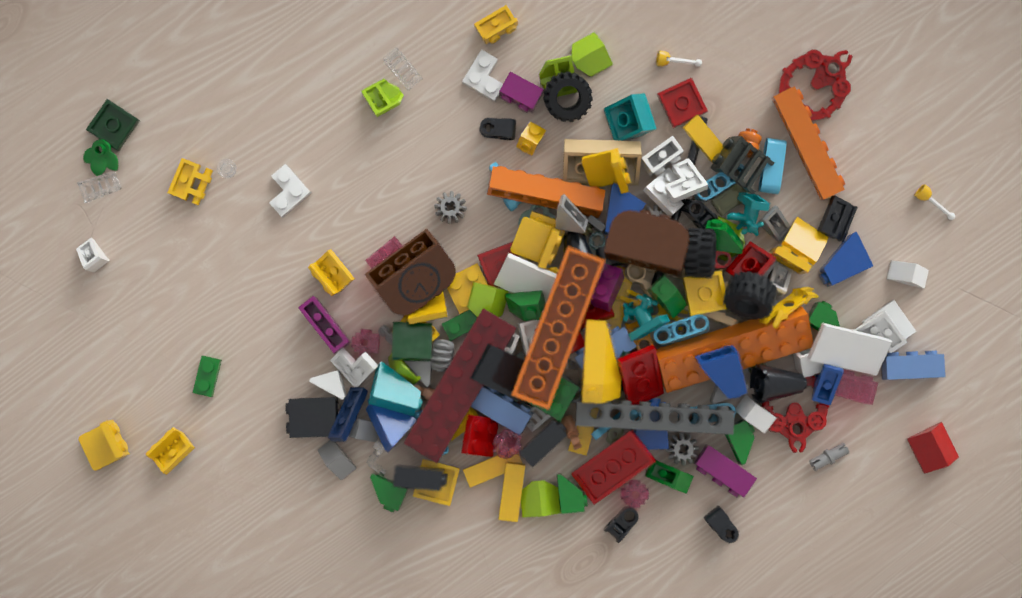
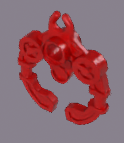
M810 50L797 59L794 58L791 61L792 63L782 70L783 74L779 83V93L791 88L789 81L793 77L792 73L797 68L801 70L805 66L808 69H815V74L810 83L811 87L814 90H819L826 86H831V93L834 98L830 100L831 105L826 109L822 107L819 111H813L809 107L812 114L810 119L811 121L823 118L829 119L836 109L839 110L841 108V104L851 91V84L846 80L845 69L850 65L853 56L849 54L847 61L842 62L840 57L847 55V50L839 51L834 56L822 55L818 50ZM828 65H835L837 73H830Z
M815 376L805 377L807 386L813 388ZM769 402L762 403V407L777 418L768 430L773 433L779 432L786 437L793 453H797V449L794 447L796 441L801 443L799 452L803 453L806 448V438L814 431L822 430L826 426L829 408L827 404L819 402V404L815 405L817 411L806 416L801 405L794 402L788 406L784 417L779 413H774V408L769 406ZM793 425L800 427L799 435L793 432Z

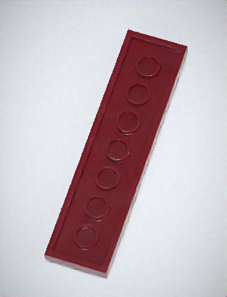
M484 308L482 309L404 441L405 445L435 463L439 462L483 387V384L472 380L470 377L485 348L490 343L505 350L517 329L516 327Z

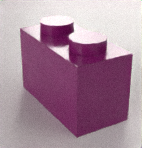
M510 71L499 91V95L504 102L508 104L512 102L518 105L517 108L521 111L533 113L543 95L544 89Z
M604 263L590 300L592 306L610 312L624 281L622 269Z

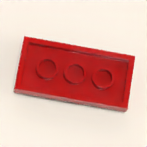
M631 429L573 471L571 475L595 505L656 460L633 429Z

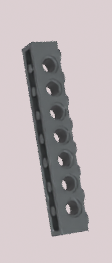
M581 399L580 402H576L575 426L733 435L734 411H730L728 406H717V410L709 409L710 405H698V409L690 408V404H678L677 408L670 407V403H659V406H651V402H639V405H631V401L621 400L620 404H612V400L605 403H583ZM594 407H598L601 411V415L596 419L590 415V411ZM614 408L620 411V417L616 420L610 417V411ZM634 409L640 413L639 418L635 421L630 418V412ZM655 410L659 413V419L652 422L649 414ZM671 412L678 414V420L675 423L669 420ZM691 413H696L698 416V420L694 424H691L688 419ZM711 414L717 416V422L714 425L708 422Z

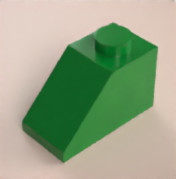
M718 219L707 221L706 229H714L716 233V251L742 254L744 242L728 223Z
M665 275L647 289L651 296L672 318L687 306L679 290Z
M542 290L505 294L511 313L523 321L541 319L546 305Z
M825 301L814 303L808 314L810 327L819 331L822 323L840 327L837 313L831 309L832 305Z
M746 420L734 423L733 435L725 434L740 465L746 464L755 438L753 435L755 432L754 427Z
M657 460L648 467L645 475L647 478L687 494L694 477Z
M372 473L370 479L380 504H383V508L390 512H394V510L399 511L409 488L395 487L392 480Z
M558 473L557 483L561 514L585 512L584 507L588 506L587 495H583L582 490L561 473Z

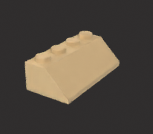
M564 139L563 181L589 184L581 158L618 148L620 156L625 159V172H628L630 175L631 184L628 185L638 186L642 157L641 141Z

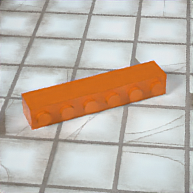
M794 86L773 96L772 100L822 201L845 190L843 187L845 182L841 175H837L835 170L837 165L834 159L829 158L827 151H829L828 146L824 140L821 141L818 135L820 130L817 124H813L810 119L812 114L809 107H805L802 102L804 97L800 89L796 90Z
M493 166L487 195L557 209L561 195L565 194L583 215H592L595 218H599L603 211L606 190L600 189L597 186H584L578 182H565L560 178H546L541 174L532 175L522 170H509L504 166Z

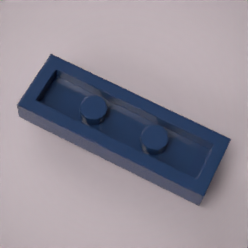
M350 387L327 438L331 441L346 442L365 401L368 390L364 387Z

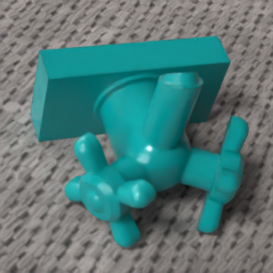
M739 192L738 200L745 205L743 214L732 212L727 215V220L739 221V225L736 226L737 230L747 227L741 231L743 235L749 232L758 236V228L764 225L762 221L756 224L759 211H769L770 203L757 194Z
M638 294L636 296L642 302L635 308H633L634 302H630L629 306L627 303L623 304L625 315L623 320L628 321V318L634 320L635 316L639 324V328L628 334L631 341L640 340L670 322L667 314L653 319L651 314L654 308L651 305L657 306L658 302L647 296V294L642 296Z

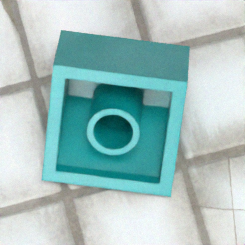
M645 93L631 94L604 108L614 140L628 141L657 129Z

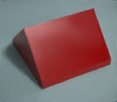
M749 241L744 247L742 254H739L725 271L731 276L735 273L739 274V272H752L763 276L777 258Z
M942 422L907 438L924 474L949 467L959 458Z

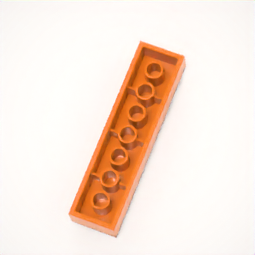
M569 246L567 247L512 396L546 409L550 408L605 260Z
M800 306L788 315V319H783L777 328H773L776 316L768 324L760 323V319H751L656 349L662 383L666 393L711 380L700 367L695 356L729 345H733L738 351L742 370L756 364H762L812 348L813 338L808 313Z

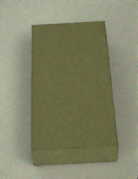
M736 183L710 202L722 217L742 203L738 200L739 192H750Z

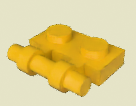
M181 158L167 193L187 201L189 194L194 196L192 203L199 206L201 199L205 197L204 192L207 184H210L212 180L213 170L206 168L204 174L199 173L201 165ZM196 178L201 180L197 190L192 189Z

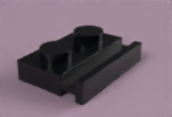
M831 196L817 231L839 242H844L858 207L837 196Z

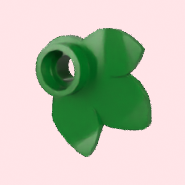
M102 139L93 142L92 147L84 152L83 160L85 163H91L90 167L95 176L100 177L106 168L118 171V158L111 151V146L107 141Z

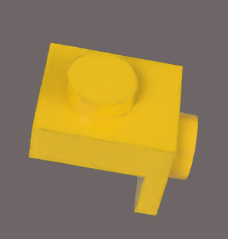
M530 121L521 134L516 147L532 156L546 130Z

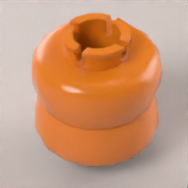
M747 128L746 131L739 133L738 136H742L745 141L751 143L757 150L759 149L762 137L757 134V130L751 129L750 131ZM751 150L747 153V158L752 156L753 152Z

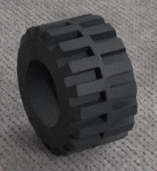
M561 72L557 76L551 77V81L547 82L546 89L543 92V100L547 110L554 118L560 119L562 122H574L575 119L580 120L582 115L588 113L587 110L592 106L591 101H593V97L591 94L592 90L584 78L576 73ZM566 86H573L579 93L577 102L571 107H562L557 102L558 92Z
M689 228V243L684 260L686 276L712 278L716 262V233L714 229Z
M752 272L735 273L729 279L723 303L727 309L737 314V316L755 320L764 319L772 313L777 295V287L771 280L760 274Z

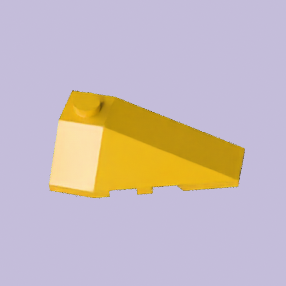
M586 320L581 399L583 403H605L620 398L621 376L606 321Z

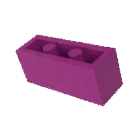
M312 296L298 307L334 354H337L339 350L351 343L350 339L317 297Z
M707 444L694 461L697 471L703 475L707 473L713 477L712 481L717 485L722 486L724 484L729 488L728 492L736 498L739 495L745 497L757 480L755 476Z

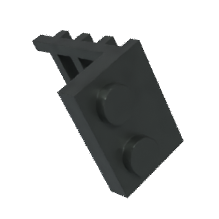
M731 136L723 143L724 148L713 158V164L710 168L715 172H723L748 192L754 194L756 191L751 188L766 164L768 163L773 166L774 162L768 156L761 153L759 149L757 150L753 147L751 143L745 141L742 136ZM749 150L753 152L752 156L738 177L733 174ZM760 157L762 161L745 184L743 179L757 158Z

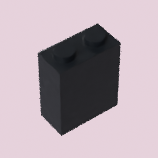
M338 397L289 399V403H286V414H289V422L286 423V433L289 434V438L328 437L338 415Z
M552 420L519 450V454L533 468L567 436L565 433L567 429L559 420L556 423Z
M398 464L395 466L393 486L441 491L443 487L447 486L448 474H444L445 469Z

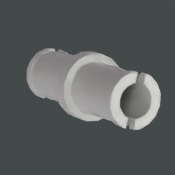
M841 443L831 450L826 449L823 451V454L809 460L811 467H814L813 470L817 471L828 464H834L835 460L849 454V449L845 443Z

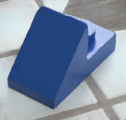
M828 364L823 365L820 375L816 374L811 398L813 401L831 406L844 373L843 368Z

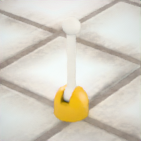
M660 50L656 57V66H666L670 62L694 64L697 67L702 65L700 59L693 61L671 58L668 52Z
M923 184L916 191L914 196L919 200L931 201L947 215L949 220L955 219L954 213L947 211L931 197L932 191L926 184Z

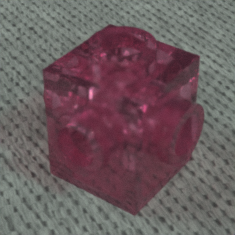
M361 329L360 332H355V336H352L351 348H354V352H359V356L364 352L369 356L370 353L379 354L380 334H374L370 329ZM367 339L368 344L364 346L363 341Z
M504 429L499 434H496L493 439L492 445H495L493 452H496L497 456L503 459L518 455L522 445L520 444L522 436L509 429Z
M629 480V483H625L624 488H621L620 496L621 499H624L625 504H629V508H640V505H645V500L649 499V489L645 488V484L641 483V480ZM634 491L639 492V496L637 498L632 497V493Z

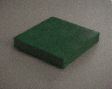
M106 99L86 130L97 138L107 141L115 150L120 151L140 120L109 99Z
M393 322L392 360L431 362L432 323L409 324V322Z

